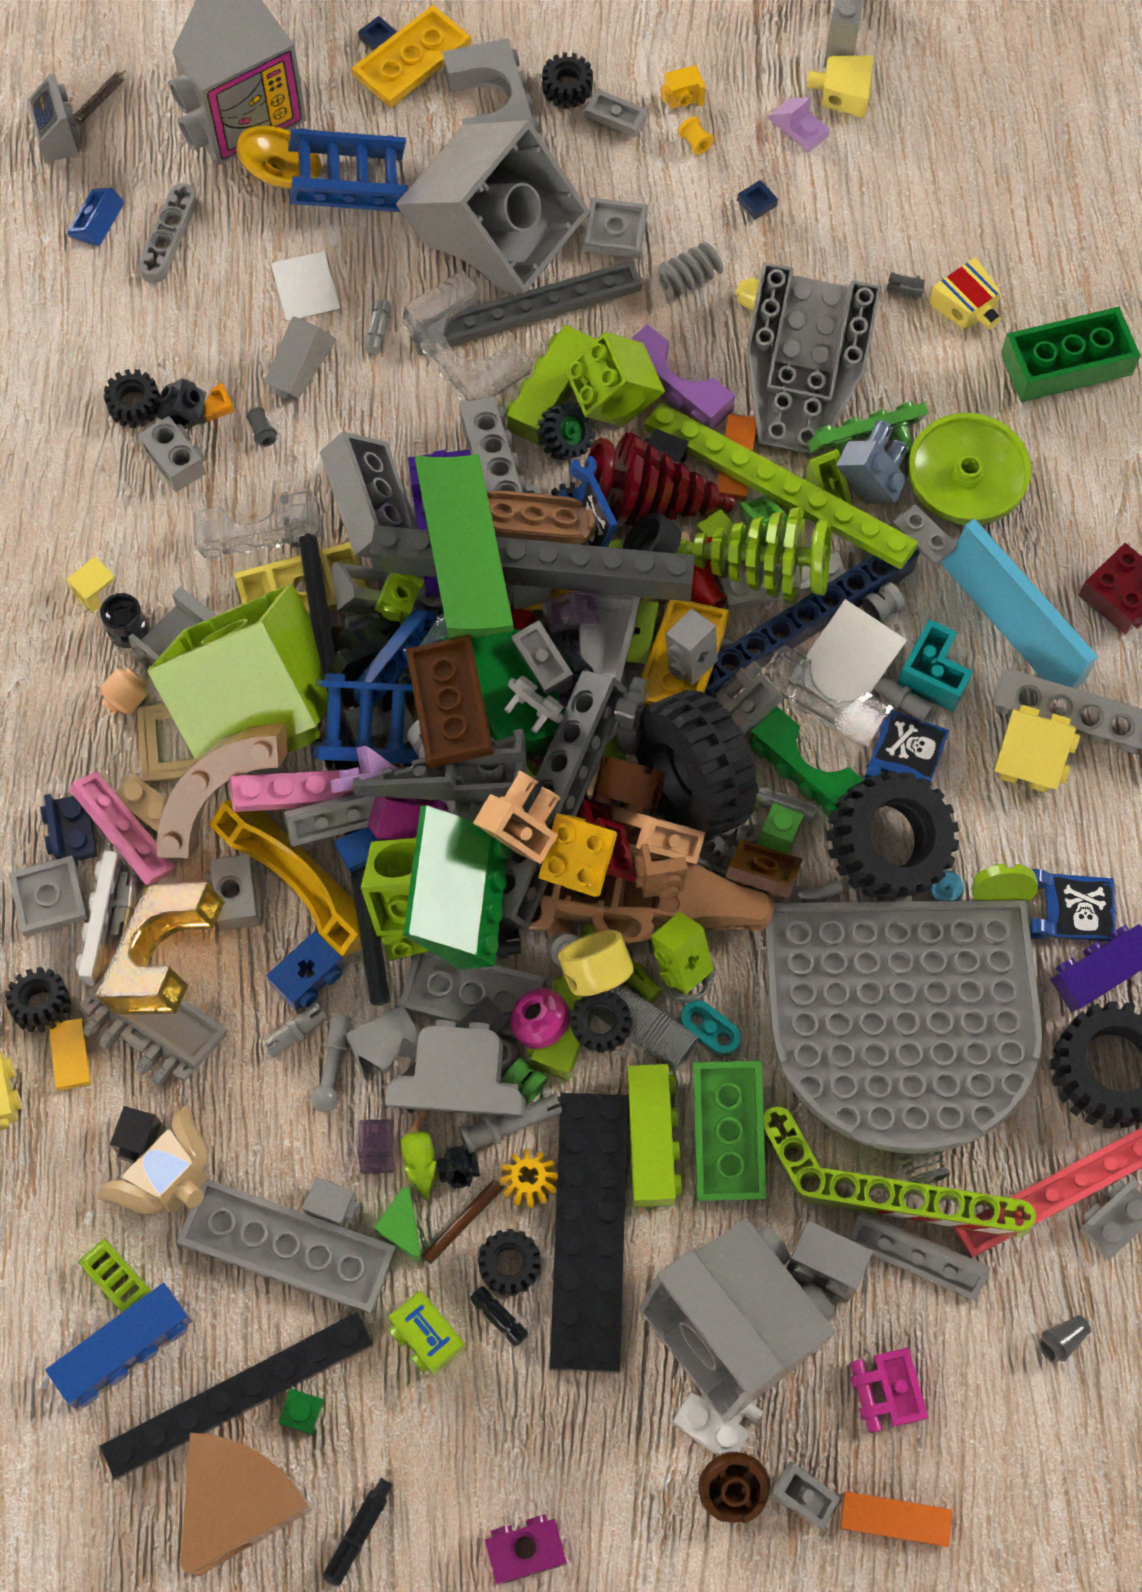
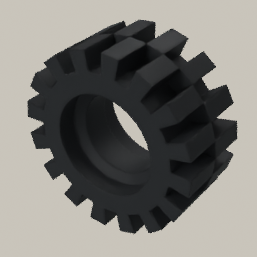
M567 52L562 53V58H559L558 54L553 56V61L549 58L546 61V66H543L542 73L544 96L547 95L549 102L554 99V105L557 107L560 103H563V108H568V104L572 103L574 108L577 107V101L584 104L586 98H590L593 89V70L589 61L585 63L583 56L577 59L576 53H572L571 57H567ZM570 76L578 81L573 84H562L557 80L561 77Z
M127 369L124 376H121L120 372L116 373L117 380L110 378L108 380L109 386L104 387V400L112 419L116 423L119 421L123 427H126L128 422L130 428H136L135 423L138 422L141 427L146 426L144 421L146 419L151 423L154 420L153 414L158 415L161 404L159 390L153 377L150 379L149 374L146 372L141 375V371L135 369L134 374H131L130 369ZM131 392H140L144 395V398L134 405H125L121 402L122 398Z
M37 967V971L34 974L31 969L25 970L27 973L25 977L18 974L15 977L18 983L16 984L11 981L8 985L10 991L5 993L7 999L5 1003L15 1023L24 1030L26 1027L28 1032L33 1033L35 1027L38 1028L39 1032H46V1025H49L51 1029L57 1027L54 1021L58 1020L62 1023L65 1020L63 1013L69 1014L70 1007L68 1004H71L69 992L61 976L58 973L55 974L52 969L48 968L45 973L43 967ZM42 992L50 993L49 999L43 1005L33 1008L26 1006L32 996Z
M609 990L597 995L582 996L580 1000L577 999L575 1001V1007L570 1012V1027L578 1042L592 1052L594 1050L598 1053H604V1051L608 1050L612 1052L617 1046H622L627 1037L629 1038L633 1023L632 1014L625 1000L620 995L614 994ZM599 1008L608 1009L614 1015L613 1027L603 1034L593 1032L588 1025L590 1014Z
M508 1229L506 1232L499 1230L496 1231V1235H490L486 1239V1243L482 1244L480 1255L478 1256L482 1280L489 1286V1289L492 1291L496 1290L500 1295L504 1296L506 1294L515 1296L518 1295V1292L523 1291L524 1293L529 1290L528 1287L531 1284L534 1285L541 1270L540 1251L538 1246L535 1245L534 1240L531 1237H527L525 1232L521 1230L515 1232L514 1229ZM512 1249L521 1254L523 1266L518 1273L505 1275L497 1269L496 1259L504 1250Z

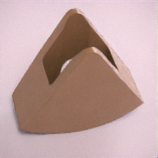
M190 1433L181 1567L185 1572L201 1576L312 1511L308 1501L296 1484L278 1466L259 1452L225 1437Z

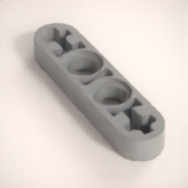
M187 183L176 184L170 189L139 260L142 278L149 283L160 282L166 277L197 204L195 191ZM178 198H179V199H182L181 204H180V205H181V208H179ZM170 217H178L181 219V221L174 226H170L165 223L166 220ZM160 240L171 242L169 247L165 249L155 247ZM155 262H157L158 268H153Z

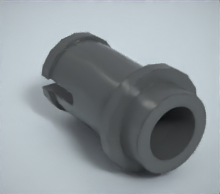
M891 272L886 290L912 295V299H915V297L922 296L925 280L920 279L918 275L914 278Z
M255 407L249 410L246 418L254 432L253 439L255 443L261 447H268L274 444L277 432L275 428L270 426L264 409Z

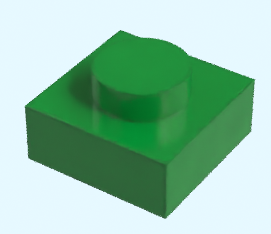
M290 1388L278 1424L313 1435L325 1400Z

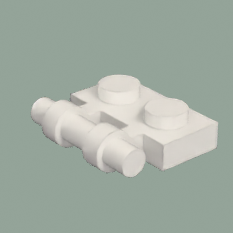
M691 1391L671 1424L716 1455L728 1451L739 1452L751 1433L740 1425L741 1420L746 1416L757 1424L764 1411L751 1403L725 1423L706 1397L702 1399Z

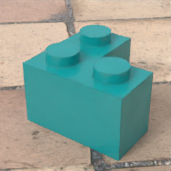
M929 619L902 668L898 684L902 687L908 686L912 689V693L954 712L968 686L973 671L946 659L958 632Z

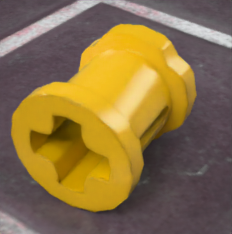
M697 116L687 118L678 128L679 136L689 142L694 155L705 153L713 145L715 138L711 133L705 132Z

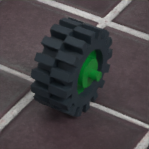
M568 402L552 406L547 409L548 411H544L541 414L544 419L538 420L537 425L542 426V429L537 430V435H542L543 437L542 440H539L540 446H547L543 451L546 454L552 453L551 458L566 460L580 457L588 452L587 448H591L593 442L589 439L595 438V433L590 432V428L595 427L594 422H588L590 418L584 416L581 407H577V403Z

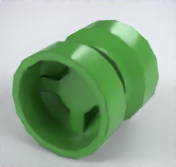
M520 1057L509 1068L501 1083L518 1084V1091L523 1094L526 1103L529 1104L542 1091L549 1078L541 1071H534L530 1066V1062Z

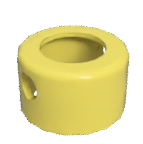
M606 930L586 935L573 941L558 953V960L569 989L576 996H592L609 991L621 985L633 974L631 958L622 934L617 930Z

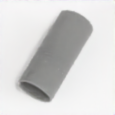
M624 984L611 989L612 993H617L625 1000L632 1014L633 1023L630 1029L629 1040H632L635 1045L638 1044V1047H641V1049L648 1051V1054L651 1053V1056H654L656 1060L659 1059V1062L662 1061V1064H668L670 1069L677 1071L692 1052L698 1041V1036L687 1030L679 1022H676L675 1019L672 1020V1017L662 1013V1010L657 1009L652 1003H649L643 997L641 998V995L638 996V994L627 988ZM605 1008L594 1010V1016L596 1015L607 1025L613 1027L614 1015L611 1011Z

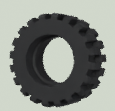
M896 771L886 772L853 785L847 790V794L840 796L835 803L838 810L831 812L828 820L830 824H833V829L827 831V841H832L833 849L828 850L830 858H836L839 866L835 868L839 875H847L850 878L847 884L854 890L863 888V895L871 898L879 896L881 900L900 899L925 892L932 888V884L939 883L946 876L943 870L950 869L955 861L951 853L958 851L959 840L954 839V833L959 831L958 822L952 821L950 814L954 813L951 803L945 805L942 800L945 795L939 788L932 790L930 788L932 784L929 780L923 777L915 780V774L909 772L900 774ZM888 806L898 810L906 817L912 827L914 848L910 859L905 865L895 866L888 863L874 848L870 832L871 822L874 814L880 807Z

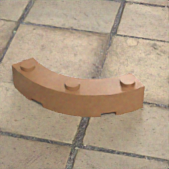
M286 723L255 726L230 737L227 736L209 747L195 760L176 783L163 808L157 833V857L189 858L199 845L200 821L205 803L218 787L230 780L231 776H238L263 768H278L288 755Z

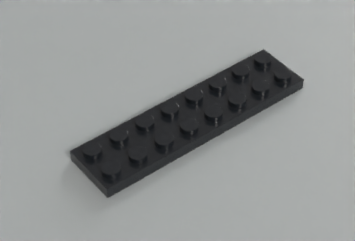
M561 1093L560 1106L562 1113H560L550 1370L620 1373L628 1095Z

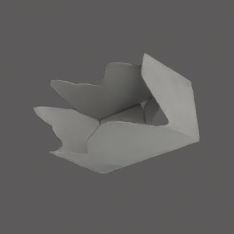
M403 1004L345 1033L366 1084H368L371 1066H375L380 1071L387 1073L391 1063L398 1054L403 1057L408 1056L413 1062H416L419 1033Z

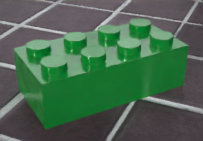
M1120 306L1007 333L1001 350L1002 358L1020 402L1131 376L1141 356Z

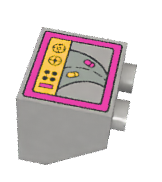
M196 0L172 50L178 76L169 80L168 85L178 107L186 114L178 118L177 121L187 144L193 151L205 146L219 166L238 156L236 144L240 134L246 129L256 126H274L289 130L307 121L295 45L263 1Z

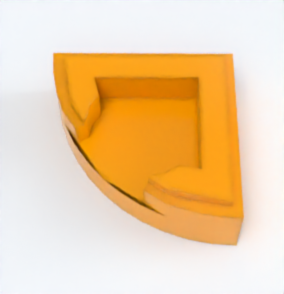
M223 383L215 386L204 404V415L207 422L235 412Z

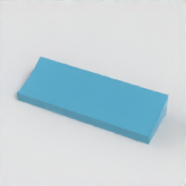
M973 519L967 523L956 542V550L946 557L941 565L1042 679L1075 689L1085 683L1098 658L1096 653L977 520Z

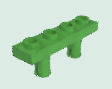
M912 401L896 407V411L887 413L886 409L870 414L869 418L860 421L859 417L846 420L842 423L843 426L833 428L832 425L823 426L815 430L816 434L807 443L811 453L833 448L839 450L841 456L848 441L869 437L875 422L883 420L890 423L891 427L894 428L891 434L892 440H900L906 444L905 447L908 446V452L905 454L907 456L910 455L913 446L907 426L920 422L929 412L925 402L914 405Z

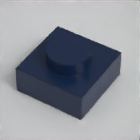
M377 16L358 31L359 39L373 51L397 33L380 16Z
M761 180L737 195L739 204L754 220L772 210L778 204V198Z

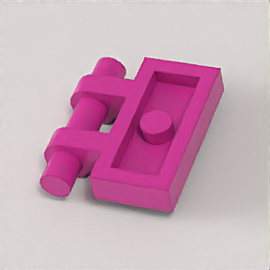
M909 1347L875 1355L873 1360L876 1370L866 1371L863 1359L850 1362L853 1376L850 1377L853 1388H857L862 1406L859 1409L862 1420L866 1421L869 1433L882 1430L879 1416L889 1414L892 1428L928 1419ZM880 1382L885 1402L875 1404L870 1384Z

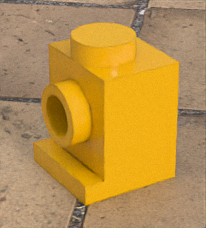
M697 65L664 73V85L660 87L663 102L668 103L670 109L680 106L685 107L695 102L698 103V106L704 105L706 86Z

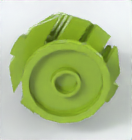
M802 507L792 508L788 515L787 525L783 521L785 515L783 511L771 515L767 536L766 523H763L765 517L754 518L749 529V544L745 542L747 538L746 525H744V522H740L732 527L730 543H726V527L716 528L713 533L712 542H707V532L696 534L694 542L681 540L676 554L695 555L694 565L702 569L705 568L707 559H711L712 574L719 576L724 575L727 560L730 562L728 567L729 579L740 584L743 580L744 563L746 562V566H748L746 570L748 588L759 592L764 575V587L767 588L766 594L777 599L782 585V592L785 593L783 599L786 603L795 605L799 598L803 566L810 567L811 591L819 596H824L826 593L831 560V522L825 519L819 520L814 528L812 546L805 547V519H802L804 511Z

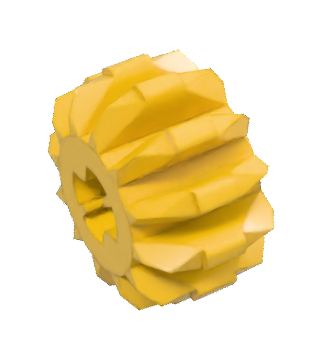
M524 1149V1159L521 1160L516 1153L511 1154V1160L514 1166L508 1163L502 1165V1170L508 1175L500 1177L499 1180L501 1185L508 1186L503 1192L506 1198L516 1194L514 1198L515 1206L519 1207L523 1199H527L528 1209H533L534 1198H537L544 1205L547 1203V1199L543 1192L548 1194L555 1193L556 1188L550 1183L558 1180V1174L548 1172L554 1167L552 1160H547L541 1164L543 1152L538 1151L535 1158L532 1159L530 1158V1150ZM527 1173L529 1176L536 1175L534 1176L535 1183L532 1185L528 1181L521 1183L523 1182V1174Z

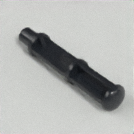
M380 1478L375 1489L368 1492L367 1497L346 1534L343 1536L329 1564L322 1573L323 1579L332 1586H340L344 1577L363 1547L362 1545L384 1506L387 1504L386 1497L393 1486L388 1481Z

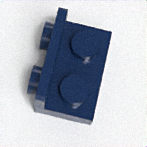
M51 794L44 795L45 806H41L40 809L44 825L49 826L50 835L45 836L48 854H53L56 860L68 856H73L75 861L98 857L92 818L77 799L71 796L54 800Z

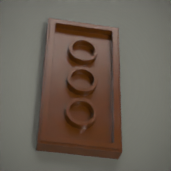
M466 635L406 649L428 769L493 755L494 751L471 636Z

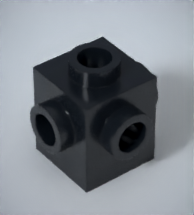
M183 378L166 385L160 394L161 404L157 418L163 420L170 416L176 425L180 423L185 429L198 424L205 410L204 400L206 392L198 388L192 381Z

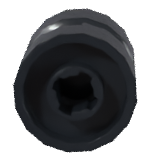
M116 593L109 596L103 602L100 608V617L111 642L116 646L132 648L128 639L132 633L140 640L148 633V624L141 606L135 597L127 593Z

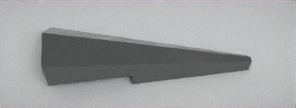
M514 730L513 736L497 741L491 737L493 755L428 769L425 757L411 761L412 766L393 771L389 767L383 769L382 775L365 780H361L360 777L353 778L352 788L355 796L483 803L486 802L490 794L499 798L501 796L505 797L517 777V773L522 771L527 774L524 730Z

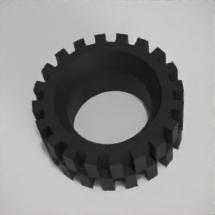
M1117 1001L1107 1002L1102 1009L1099 1003L1090 1006L1086 1013L1082 1011L1068 1025L1052 1051L1056 1053L1050 1061V1069L1056 1070V1073L1051 1078L1054 1087L1061 1085L1063 1089L1058 1097L1062 1103L1069 1099L1073 1102L1074 1106L1069 1111L1076 1117L1081 1111L1088 1114L1085 1122L1094 1125L1098 1120H1102V1128L1112 1129L1117 1123H1120L1122 1129L1130 1127L1135 1121L1137 1123L1142 1122V1086L1128 1092L1110 1090L1096 1081L1090 1073L1086 1061V1051L1089 1042L1103 1035L1123 1037L1132 1042L1142 1053V1012L1140 1014L1134 1013L1135 1004L1126 1002L1121 1009H1117Z

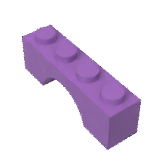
M648 324L631 338L632 340L644 343L665 390V393L662 395L674 409H680L688 417L712 430L728 414L733 412L735 395L715 378L697 382L688 381L676 376L669 369L666 363L669 341Z

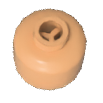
M128 667L126 670L118 668L113 671L100 687V692L105 698L101 703L115 715L119 711L124 714H132L147 697L148 692L145 686L148 683L131 668Z

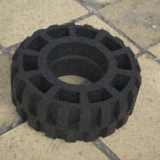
M684 690L650 704L643 710L640 717L642 745L638 753L635 754L639 765L667 772L657 809L665 820L706 832L704 840H710L748 821L757 804V772L751 758L752 753L749 745L746 744L738 724H735L728 710L723 708L714 697L707 696V693Z

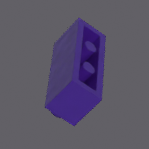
M1126 924L1109 934L1112 939L1110 942L1102 945L1100 941H1097L1082 951L1086 957L1078 962H1075L1072 957L1056 967L1059 974L1052 977L1050 981L1071 1013L1086 1006L1142 970V927L1140 924L1131 929Z

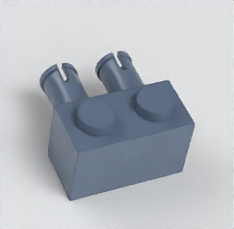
M883 420L875 422L867 441H848L836 464L837 468L866 504L896 503L907 480L899 466L908 452V446L905 447L906 444L900 440H892L887 451L884 450L894 428L891 427L890 423Z

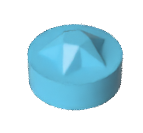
M945 870L946 876L939 883L932 884L931 893L938 901H959L965 891L964 881L955 872Z

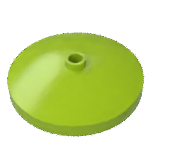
M956 413L935 420L917 436L908 459V478L918 500L936 516L960 525H966L973 519H976L980 525H984L1004 518L1021 503L1031 479V461L1020 437L1004 423L982 414Z

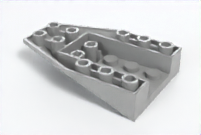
M764 262L759 273L746 349L758 444L818 456L820 451L811 453L807 442L816 434L815 430L827 425H832L834 428L865 373L881 286L854 280L851 281L849 286L795 276L792 275L793 268Z

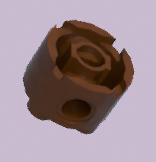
M604 755L594 789V800L653 816L654 811L658 809L667 772Z

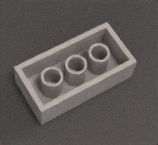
M342 431L320 451L324 468L327 472L333 495L337 501L355 556L371 558L370 549L374 525L417 529L413 513L386 441Z

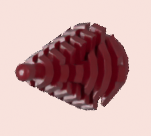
M631 431L629 433L625 432L618 442L616 450L609 439L600 437L596 439L588 454V457L592 456L596 460L597 467L594 477L618 524L617 527L622 526L624 523L628 526L635 525L639 520L651 513H661L669 520H676L679 512L682 514L681 517L696 516L698 511L699 513L701 512L700 515L713 514L716 508L722 509L724 512H731L735 507L736 499L734 495L719 493V488L712 481L704 483L702 475L695 471L689 472L686 465L681 462H674L671 456L662 451L658 454L655 446L646 441L643 444L641 438Z

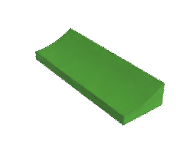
M479 454L459 457L414 455L448 639L466 635L476 638L514 631Z

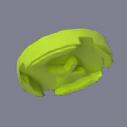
M1006 864L987 867L976 874L973 879L974 884H971L972 895L975 901L1026 900L1027 903L1038 892L1036 874L1032 869L1022 864H1015V868H1007Z

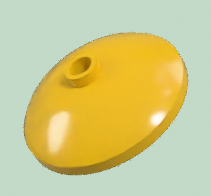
M274 126L250 127L240 134L236 144V152L244 167L253 176L269 185L285 189L291 188L292 177H299L298 152L288 151L290 131ZM310 153L311 178H318L322 166L318 154Z

